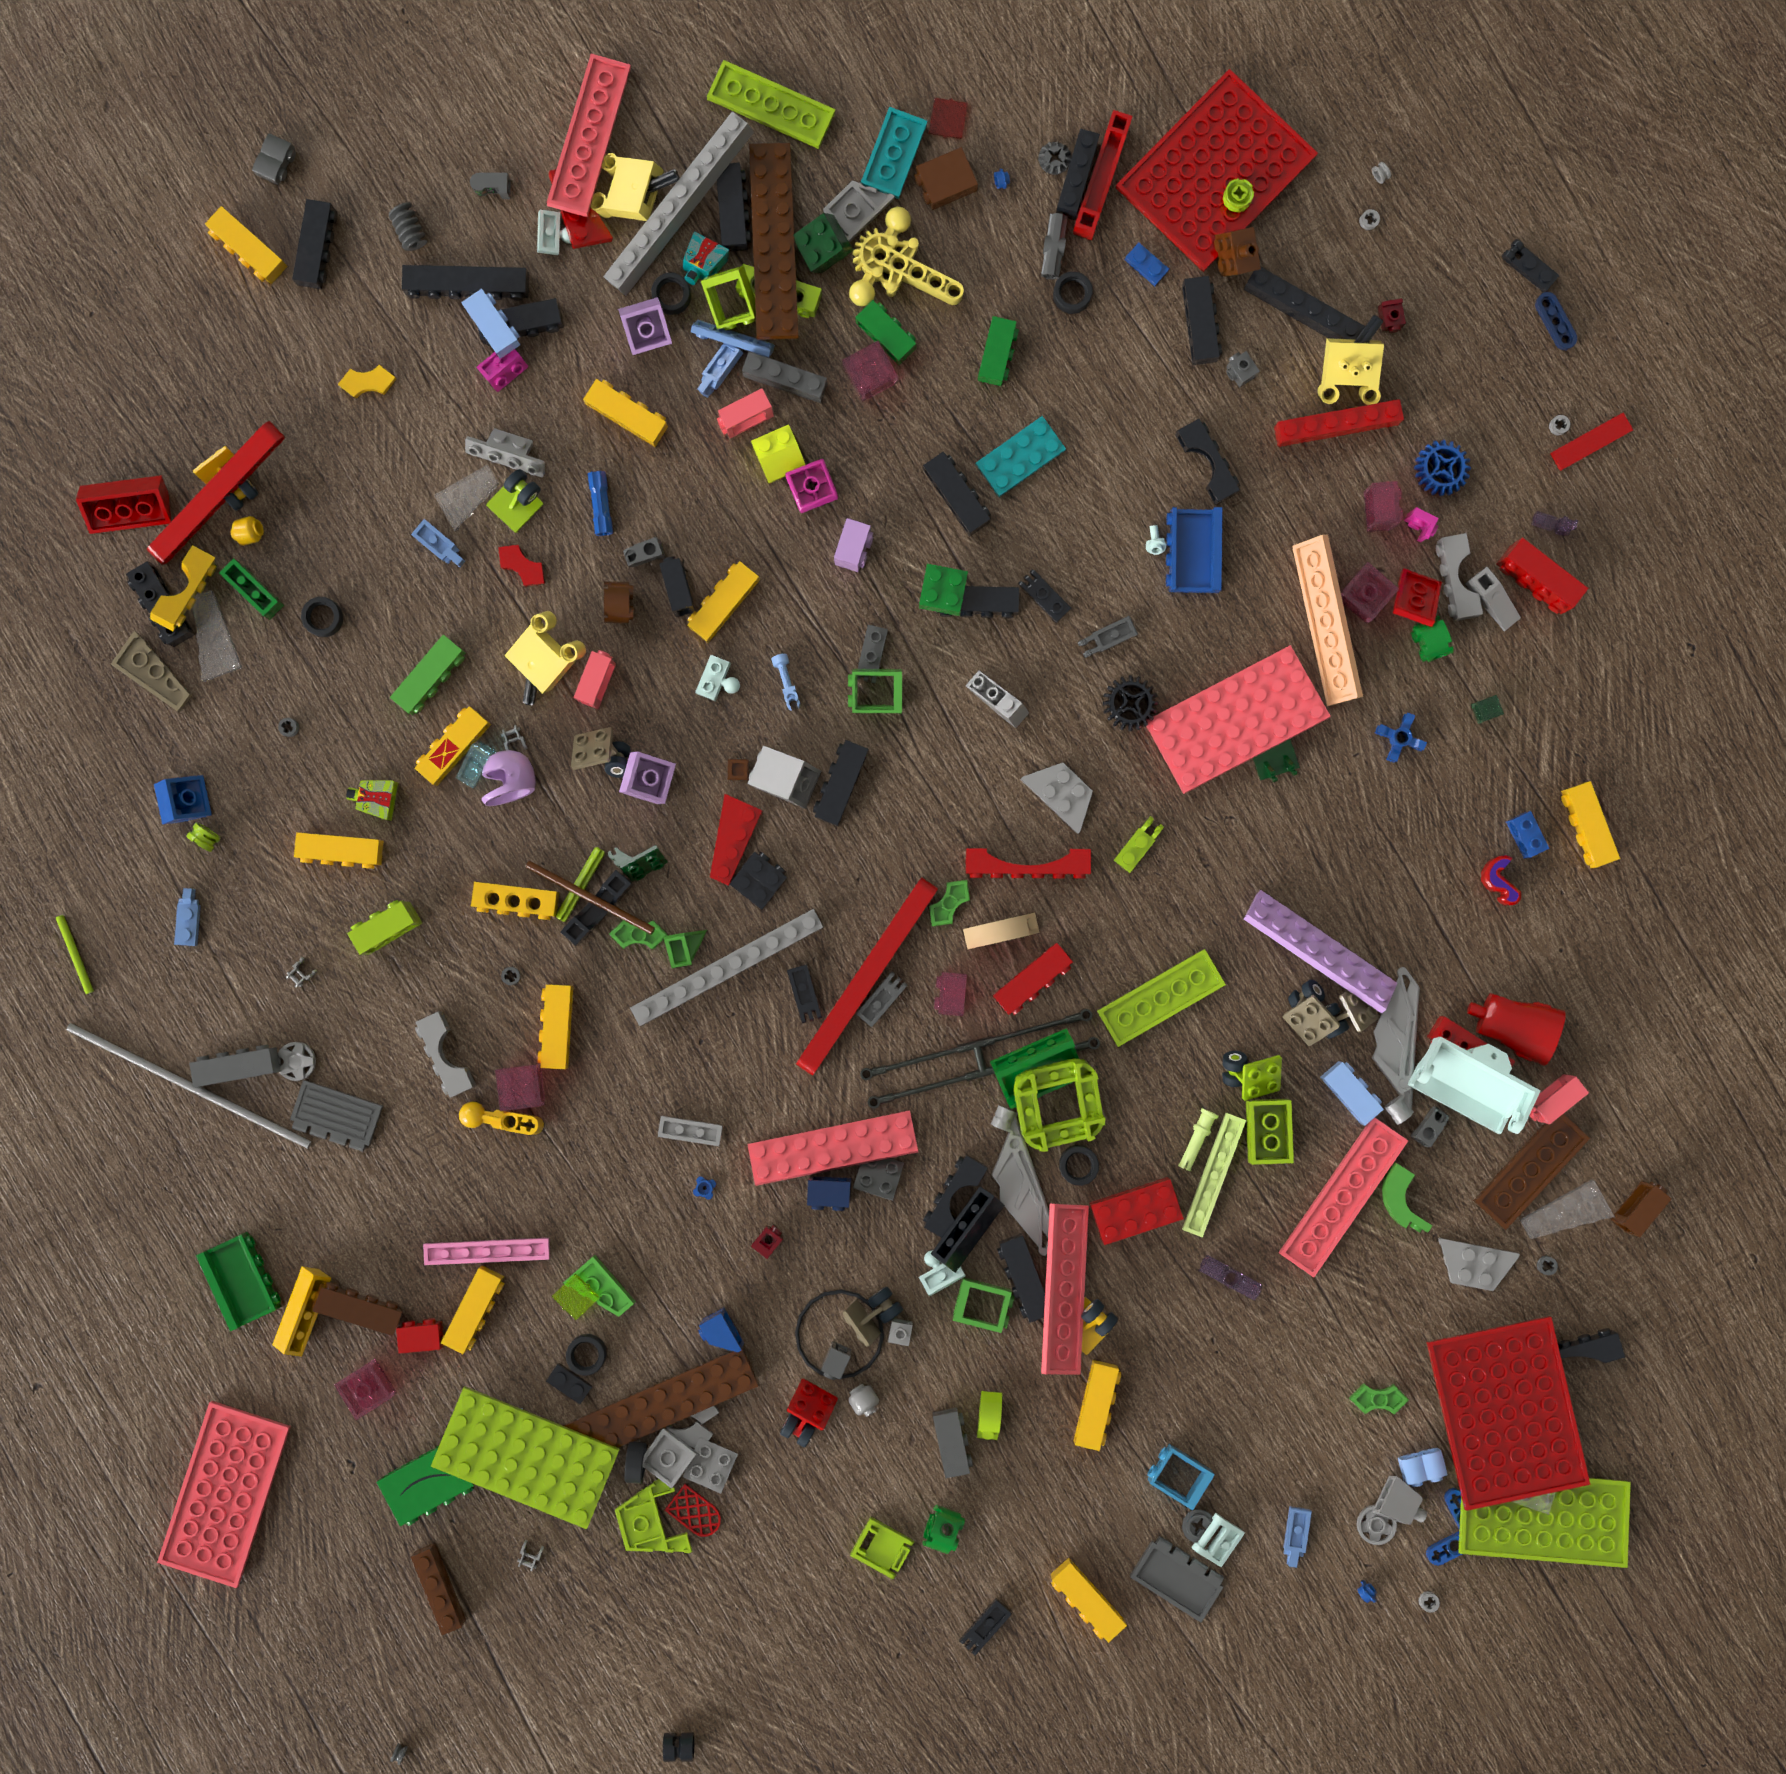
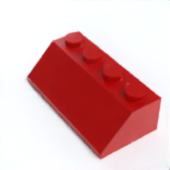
M162 475L83 485L79 487L76 502L89 534L170 524L172 521L169 495Z

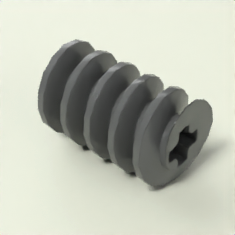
M411 202L399 204L389 212V218L392 220L395 232L399 235L398 239L402 243V248L406 251H414L427 244V240H421L425 237L424 232H419L422 229L421 225H415L419 221L418 218L412 217L415 215V211L409 210L412 207Z

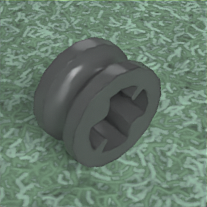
M284 718L279 722L278 729L282 735L293 737L299 732V724L294 719ZM289 722H291L293 730H289V733H286L287 729L284 726L285 724L289 725Z
M514 967L505 968L501 974L502 981L507 985H515L521 978L519 970ZM510 970L512 973L517 974V978H514L515 981L513 982L510 979H506V974L508 975L507 972Z
M1542 1256L1537 1261V1269L1542 1274L1549 1276L1557 1271V1262L1552 1257ZM1544 1261L1552 1262V1264H1550V1266H1552L1550 1270H1543L1542 1267H1544V1265L1542 1264Z
M398 1743L390 1761H397L398 1765H401L408 1747H401V1744Z

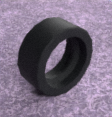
M1076 271L1067 272L1058 278L1053 290V300L1062 312L1077 314L1085 310L1089 305L1093 294L1089 278ZM1075 281L1083 286L1085 296L1080 303L1069 304L1062 299L1061 288L1065 283Z
M673 272L664 273L652 285V299L658 297L663 313L677 315L689 306L691 290L685 278ZM674 282L682 287L683 298L678 304L666 305L661 301L659 292L664 284Z
M315 597L305 603L301 611V620L308 632L318 637H329L340 630L343 624V613L339 605L327 597ZM320 605L330 607L334 613L332 625L325 629L316 628L310 620L313 609Z
M1075 1145L1067 1148L1062 1153L1059 1160V1169L1067 1182L1083 1186L1096 1178L1099 1172V1161L1091 1149L1082 1145ZM1076 1153L1087 1155L1091 1161L1090 1172L1081 1178L1072 1176L1067 1169L1068 1159Z
M581 1334L574 1338L566 1351V1362L569 1368L582 1376L598 1372L607 1357L604 1342L598 1336L592 1334ZM585 1342L593 1344L597 1348L599 1355L596 1363L589 1367L579 1365L574 1358L575 1348Z
M629 1443L625 1463V1482L642 1484L645 1473L643 1458L647 1452L646 1443Z

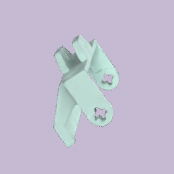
M1443 1037L1433 1039L1427 1053L1416 1066L1408 1082L1410 1087L1497 1134L1502 1133L1511 1116L1508 1130L1515 1134L1520 1133L1540 1093L1539 1089L1509 1074L1512 1067L1507 1053L1490 1044L1465 1050Z

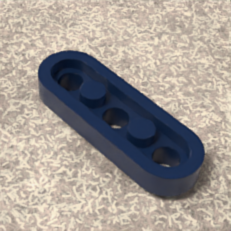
M1544 292L1536 299L1535 308L1556 347L1564 351L1569 350L1576 344L1577 334L1557 297L1551 292ZM1542 302H1546L1548 307H1544ZM1552 320H1556L1558 325H1554ZM1563 337L1567 339V343L1562 342Z

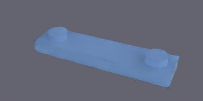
M697 320L691 328V332L695 333L699 338L717 340L764 357H770L774 351L775 345L772 343L757 340L756 338L735 331L725 330L724 328L717 329L716 325Z

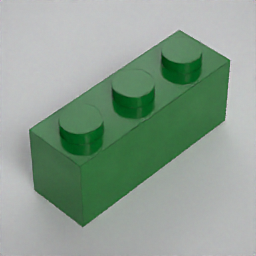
M872 300L855 317V322L899 366L916 349V338L909 331L906 333L901 328V323L895 317L891 318L881 303L877 304Z
M992 316L978 381L1002 386L1003 380L1007 381L1010 369L1006 368L1007 361H1012L1014 353L1011 344L1012 341H1017L1019 329L1016 328L1017 321Z
M233 558L219 572L267 619L271 620L285 606L236 559Z

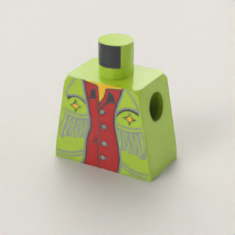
M391 780L360 781L359 789L348 788L346 799L357 801L356 810L392 821L398 782Z

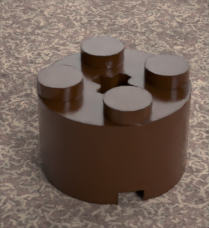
M604 581V587H608V589H604V616H608V618H604V623H629V620H633V606H629V600H633V585H629V582Z

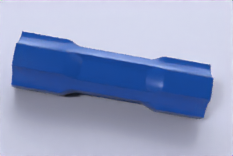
M605 471L588 473V480L592 497L596 536L613 534L609 511Z

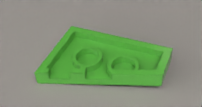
M596 1255L563 1282L565 1285L577 1289L585 1297L588 1296L595 1300L598 1305L618 1317L636 1302Z

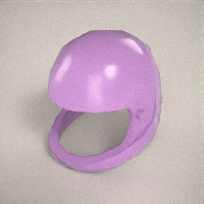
M506 750L489 756L483 767L482 775L488 779L502 781L503 786L489 792L481 799L486 806H496L526 797L535 790L534 769L525 755L520 752Z

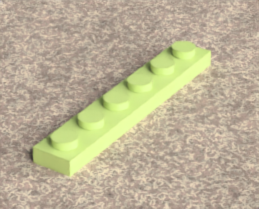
M1225 1113L1182 1230L1203 1237L1246 1120Z

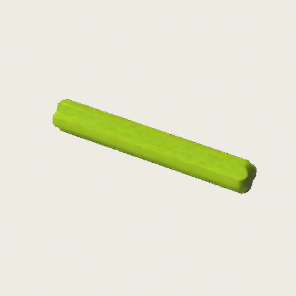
M594 848L574 883L576 886L585 890L605 855L602 849ZM569 891L556 914V918L566 922L580 897Z

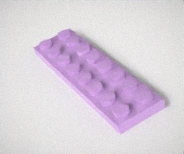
M1262 890L1256 894L1244 917L1245 921L1380 1013L1387 1009L1397 982Z

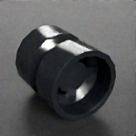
M682 1732L680 1736L677 1733H664V1762H675L677 1758H680L681 1762L694 1761V1732Z

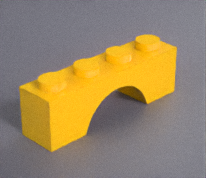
M192 545L182 561V570L189 581L188 586L180 594L174 596L161 595L151 611L150 620L171 631H174L177 626L181 627L186 618L184 616L186 610H191L196 602L194 597L197 592L202 593L206 586L204 581L207 576L211 577L216 570L215 557Z

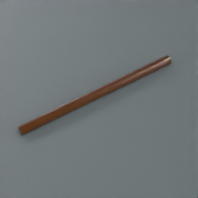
M528 861L526 864V868L637 928L651 935L653 934L655 927L531 861Z

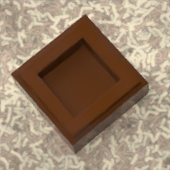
M728 759V780L749 781V760Z

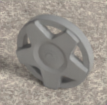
M291 1042L283 1046L278 1052L281 1070L279 1073L286 1079L292 1081L303 1080L314 1071L316 1057L313 1050L307 1044ZM295 1045L292 1051L287 1049L290 1046ZM304 1049L308 1051L310 1056L304 1054ZM310 1066V1069L305 1074V1067ZM292 1072L295 1077L288 1075V1073Z
M1369 1505L1360 1512L1357 1518V1530L1366 1542L1373 1545L1385 1544L1395 1535L1397 1523L1395 1520H1392L1391 1526L1387 1522L1389 1518L1372 1512L1375 1505ZM1365 1515L1366 1520L1362 1521V1518ZM1363 1532H1368L1370 1539H1368L1363 1534ZM1382 1534L1388 1535L1386 1538L1380 1540Z

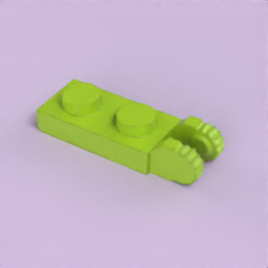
M1151 816L1141 828L1137 829L1113 860L1128 873L1134 869L1156 841L1154 839L1164 828L1160 824L1155 828L1151 836L1144 831L1153 823L1154 818Z

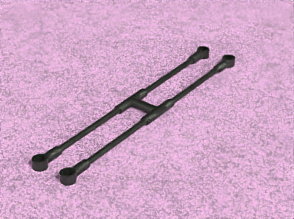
M1083 1009L1080 1013L1065 1016V1018L996 1037L990 1036L957 1045V1047L888 1066L882 1065L871 1069L864 1068L861 1070L860 1076L863 1080H870L873 1076L885 1074L893 1069L957 1052L963 1053L974 1050L979 1069L965 1073L963 1076L900 1093H890L879 1097L871 1096L868 1099V1105L874 1109L881 1104L895 1101L897 1098L964 1080L970 1081L995 1074L992 1066L986 1067L981 1047L1065 1023L1071 1024L1082 1020L1089 1021L1092 1019V1012L1089 1009ZM1083 1012H1089L1090 1016L1088 1019L1083 1018ZM1090 1037L1087 1041L1075 1044L1074 1047L1076 1052L1089 1048L1097 1049L1100 1046V1041L1096 1037ZM1092 1039L1097 1040L1095 1047L1090 1045ZM868 1070L870 1077H863V1071ZM871 1099H877L878 1104L872 1106L870 1104Z

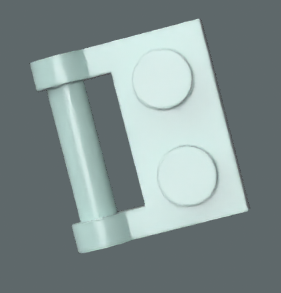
M1215 1513L1212 1517L1213 1521L1200 1540L1193 1544L1192 1549L1222 1567L1245 1532ZM1221 1525L1222 1528L1220 1529L1216 1537L1213 1539L1209 1547L1205 1549V1546L1207 1545L1211 1537L1214 1535L1218 1527Z

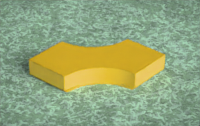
M380 365L374 370L365 373L349 369L338 383V386L355 399L368 391H376L385 395L396 381V377Z

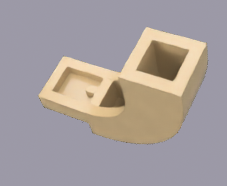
M1035 913L963 929L967 949L1040 933Z

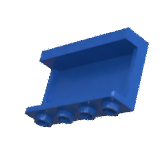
M1172 507L1170 513H1167L1166 518L1167 525H1170V533H1167L1166 545L1170 546V554H1166V566H1169V574H1166V587H1169V592L1219 593L1221 591L1222 507H1214L1213 510L1177 509V507Z

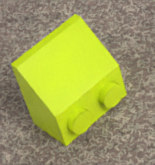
M789 424L751 441L769 484L786 477L785 474L806 465Z

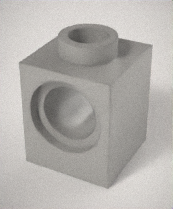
M893 1318L891 1320L888 1342L909 1346L913 1326L912 1321Z

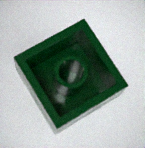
M822 213L793 235L794 241L810 271L822 274L853 251L833 214Z

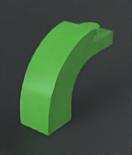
M1394 1162L1385 1174L1382 1184V1197L1386 1210L1393 1220L1402 1227L1407 1228L1409 1225L1419 1233L1422 1230L1429 1232L1432 1225L1412 1213L1405 1200L1406 1189L1415 1175Z

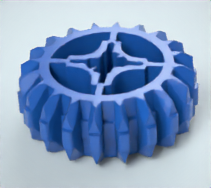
M1442 440L1440 444L1434 441L1432 446L1428 444L1425 446V450L1419 452L1421 457L1416 458L1415 461L1418 465L1414 466V470L1420 472L1415 475V478L1421 477L1422 480L1418 484L1422 485L1424 483L1426 485L1424 491L1431 488V495H1435L1438 491L1439 496H1443L1445 492L1449 496L1453 491L1458 492L1460 486L1463 487L1466 484L1465 480L1470 477L1466 472L1470 471L1471 467L1465 464L1469 463L1470 459H1464L1463 456L1467 454L1466 451L1459 452L1461 445L1454 448L1453 441L1448 445L1445 440ZM1438 453L1446 454L1451 458L1445 459L1441 456V454L1438 455ZM1429 458L1432 460L1431 464L1433 466L1431 473L1428 472L1427 467ZM1455 463L1457 466L1456 478H1454V473L1452 471V466ZM1449 464L1445 470H1440L1436 473L1439 467ZM1439 477L1447 483L1437 482L1433 478Z

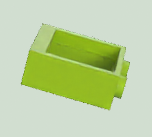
M744 265L707 276L701 280L717 329L724 328L725 330H730L737 327V323L743 322L746 325L755 321V297ZM739 279L749 312L725 318L715 286Z

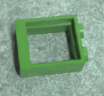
M852 669V674H848V687H852V695H848V707H852V713H902V669ZM858 676H894L893 705H858Z
M963 1277L952 1317L953 1321L1002 1333L1003 1328H1007L1009 1316L1006 1315L1008 1307L1012 1308L1014 1301L1011 1289ZM970 1287L1004 1296L997 1324L963 1316Z

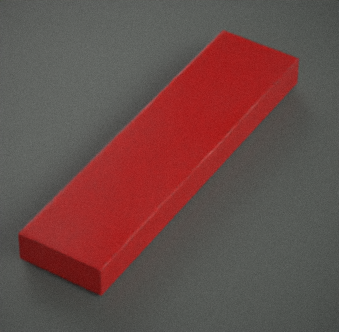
M1623 412L1556 449L1550 455L1558 469L1562 471L1632 432L1633 428Z

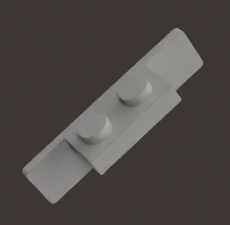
M495 428L487 442L469 436L465 439V452L472 456L505 465L512 469H521L523 472L538 477H543L545 474V462L528 456L533 446L532 440Z

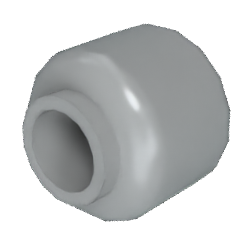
M861 1384L849 1392L851 1396L848 1401L857 1415L865 1414L868 1417L877 1411L875 1406L878 1405L879 1398L871 1386Z

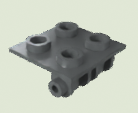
M888 1158L860 1164L853 1188L893 1201L904 1163Z

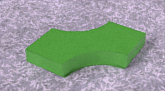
M967 880L947 882L944 897L938 903L929 906L932 926L952 924L956 908L963 902L970 900Z
M624 920L609 933L623 949L635 943L645 944L649 948L654 949L664 940V936H668L654 920L648 923L655 927L652 935Z
M1363 1383L1349 1397L1364 1414L1373 1409H1386L1395 1414L1409 1401L1394 1384L1385 1389H1372Z

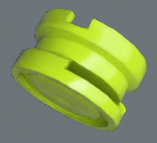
M1239 178L1232 180L1227 185L1223 194L1224 205L1233 212H1241L1247 209L1254 197L1251 183L1245 179L1239 180Z
M195 822L193 825L194 829L192 832L189 831L186 837L192 842L194 841L201 848L212 852L214 849L213 845L215 842L218 843L221 837L206 826Z

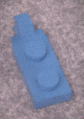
M723 343L703 371L702 383L697 390L708 398L714 389L716 390L722 384L743 352L735 346Z
M425 519L411 534L443 562L445 561L449 564L452 560L459 567L465 563L457 555L460 551L457 546Z
M183 888L182 899L179 898L174 945H198L201 905H199V900H195L196 889Z
M1289 1506L1283 1547L1284 1554H1287L1286 1564L1289 1567L1297 1568L1299 1556L1303 1557V1554L1306 1553L1312 1513L1310 1509Z

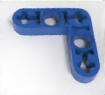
M1451 1488L1446 1491L1444 1499L1460 1530L1459 1515L1461 1507L1457 1508L1456 1504L1450 1500L1452 1499V1494L1460 1496L1457 1498V1501L1461 1506V1492L1456 1488ZM1459 1531L1427 1548L1426 1557L1432 1564L1439 1566L1462 1555L1458 1553L1459 1549L1452 1551L1449 1547L1453 1540L1459 1541ZM1445 1545V1549L1449 1552L1448 1555L1445 1552H1442L1444 1551L1442 1546ZM1437 1550L1440 1553L1439 1559L1437 1560L1434 1557H1432L1434 1556L1433 1551Z

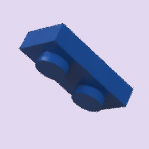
M1139 242L1124 259L1154 286L1169 272V268Z

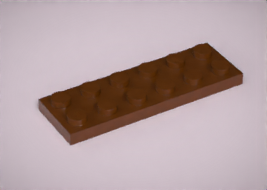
M1564 1114L1551 1124L1544 1123L1473 1201L1503 1229L1507 1230L1590 1138Z

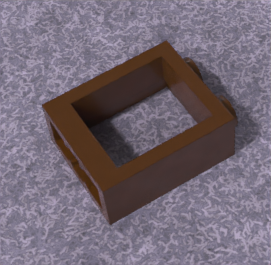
M1641 1181L1610 1220L1626 1233L1640 1238L1672 1198L1667 1195L1668 1191L1660 1184L1656 1185L1651 1181L1650 1183Z

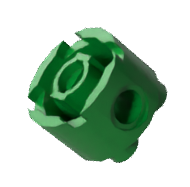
M1440 615L1436 616L1432 627L1422 623L1414 624L1411 636L1414 643L1418 642L1421 650L1418 652L1422 662H1431L1452 654L1454 651L1453 646L1449 647L1448 645L1452 640L1443 619L1439 620Z
M935 1505L933 1510L936 1513L935 1515L930 1514L923 1534V1538L927 1540L922 1541L923 1546L948 1554L951 1550L955 1551L958 1546L959 1539L956 1537L958 1531L963 1529L965 1518L961 1517L959 1512ZM943 1525H944V1527H945V1529H946L945 1535L942 1533V1526H943Z

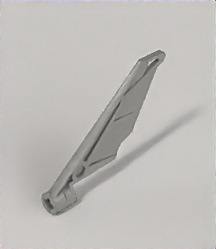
M1404 967L1399 968L1397 971L1396 988L1387 1009L1381 1014L1374 1029L1377 1047L1372 1056L1374 1062L1399 1094L1398 1097L1384 1107L1397 1125L1406 1121L1414 1113L1412 1110L1413 1088L1408 1085V1082L1415 1067L1420 991L1419 985ZM1402 975H1406L1410 980L1407 992Z
M998 1105L991 1125L1009 1133L992 1176L1000 1186V1201L1038 1246V1252L1045 1256L1048 1250V1242L1046 1247H1042V1230L1048 1237L1049 1209L1026 1142L1021 1133L1017 1119L1018 1113Z

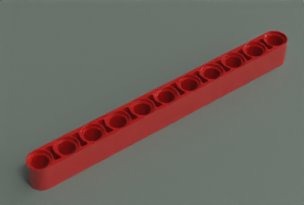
M923 877L920 878L797 1061V1066L812 1076L814 1075L938 890L936 886Z

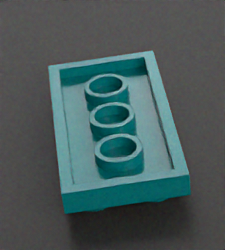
M889 107L861 184L865 187H873L885 194H893L896 199H899L928 121Z
M1041 416L977 461L975 465L997 496L1001 497L1066 451V448L1044 417Z

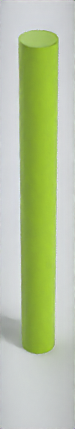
M64 915L56 917V921L85 994H90L94 992L66 919Z

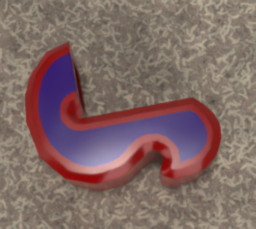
M1507 855L1494 857L1485 864L1481 872V882L1489 891L1501 894L1500 897H1497L1499 903L1510 906L1518 904L1522 895L1519 889L1500 875L1501 871L1512 860V857Z

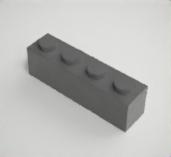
M748 352L742 369L743 377L818 403L822 402L828 385L826 377L752 352Z
M268 1044L256 1046V1051L249 1052V1048L236 1050V1054L230 1056L229 1052L216 1054L217 1058L210 1059L209 1055L196 1057L197 1062L189 1063L193 1088L281 1072L277 1047L269 1048Z

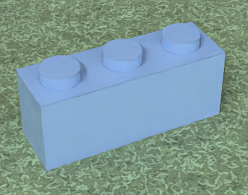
M480 289L461 302L500 359L520 346L517 340L520 337L513 326L511 328L505 323L508 320L501 309L497 311L493 306L496 304V301L490 293L485 294Z
M1338 1061L1320 1078L1358 1122L1365 1126L1384 1110L1380 1105L1382 1101L1374 1093L1371 1095L1367 1091L1368 1085L1361 1078L1357 1079L1353 1075L1354 1069L1347 1062Z

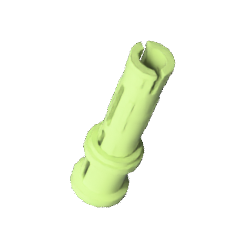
M1201 1108V1116L1197 1124L1193 1126L1195 1130L1178 1165L1188 1171H1191L1205 1137L1211 1134V1126L1214 1120L1218 1118L1217 1114Z

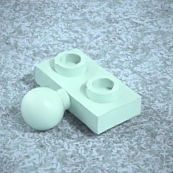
M539 210L537 253L558 255L559 238H562L565 243L571 244L566 227L560 230V212Z
M710 655L695 693L713 701H716L722 686L726 692L730 694L736 693L740 688L738 679L734 677L725 679L731 663Z
M933 1250L928 1251L924 1256L925 1263L933 1267V1269L919 1277L929 1296L966 1276L961 1266L955 1273L944 1264L940 1265V1261L931 1255Z

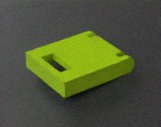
M870 1516L850 1556L894 1579L896 1574L890 1568L899 1572L910 1552V1548L904 1545V1543L912 1546L914 1541ZM868 1531L875 1535L866 1550L860 1546Z

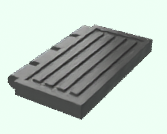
M303 1080L290 1120L294 1121L292 1129L307 1133L309 1126H311L310 1135L326 1140L328 1134L331 1133L329 1141L346 1146L348 1139H350L349 1148L363 1152L366 1145H371L383 1105Z
M1159 1536L1156 1542L1153 1540L1150 1542L1131 1572L1130 1577L1197 1621L1202 1622L1223 1589L1221 1583L1224 1577L1212 1569L1206 1575L1208 1566L1194 1557L1190 1563H1187L1190 1558L1188 1553L1177 1546L1170 1552L1173 1544Z

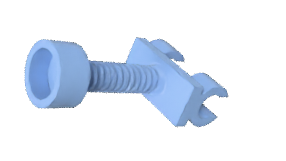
M776 655L771 660L773 666L779 669L784 686L782 691L786 705L792 711L790 702L796 701L799 709L800 701L795 686L791 684L786 667L789 664L788 655Z

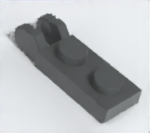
M1127 616L1093 632L1091 636L1077 643L1080 647L1087 645L1093 640L1095 641L1097 647L1089 649L1083 654L1087 658L1099 651L1101 653L1133 638L1138 633L1130 616Z

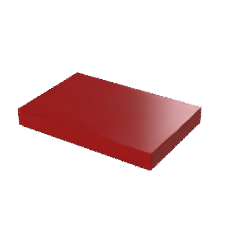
M1403 568L1400 573L1393 613L1432 627L1435 623L1442 582Z

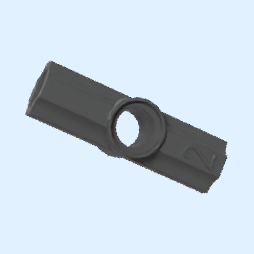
M1061 213L1050 214L1048 233L1045 236L1043 248L1044 259L1041 276L1051 280L1058 279L1061 258L1064 255L1066 243L1065 231L1068 216Z

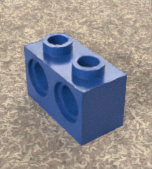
M1531 811L1524 812L1506 821L1523 858L1533 857L1549 849Z

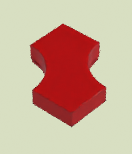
M519 545L498 547L500 567L502 569H509L518 573L524 586L545 584L542 563L532 562L525 558Z

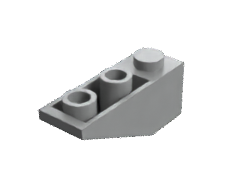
M1488 567L1481 570L1465 583L1471 592L1479 593L1481 604L1503 631H1506L1521 618L1502 584Z
M978 671L966 685L970 691L1015 728L1029 714L1022 702L981 671Z

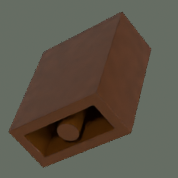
M962 147L916 166L915 181L918 187L922 186L924 193H922L926 205L930 204L932 210L977 191L978 183Z

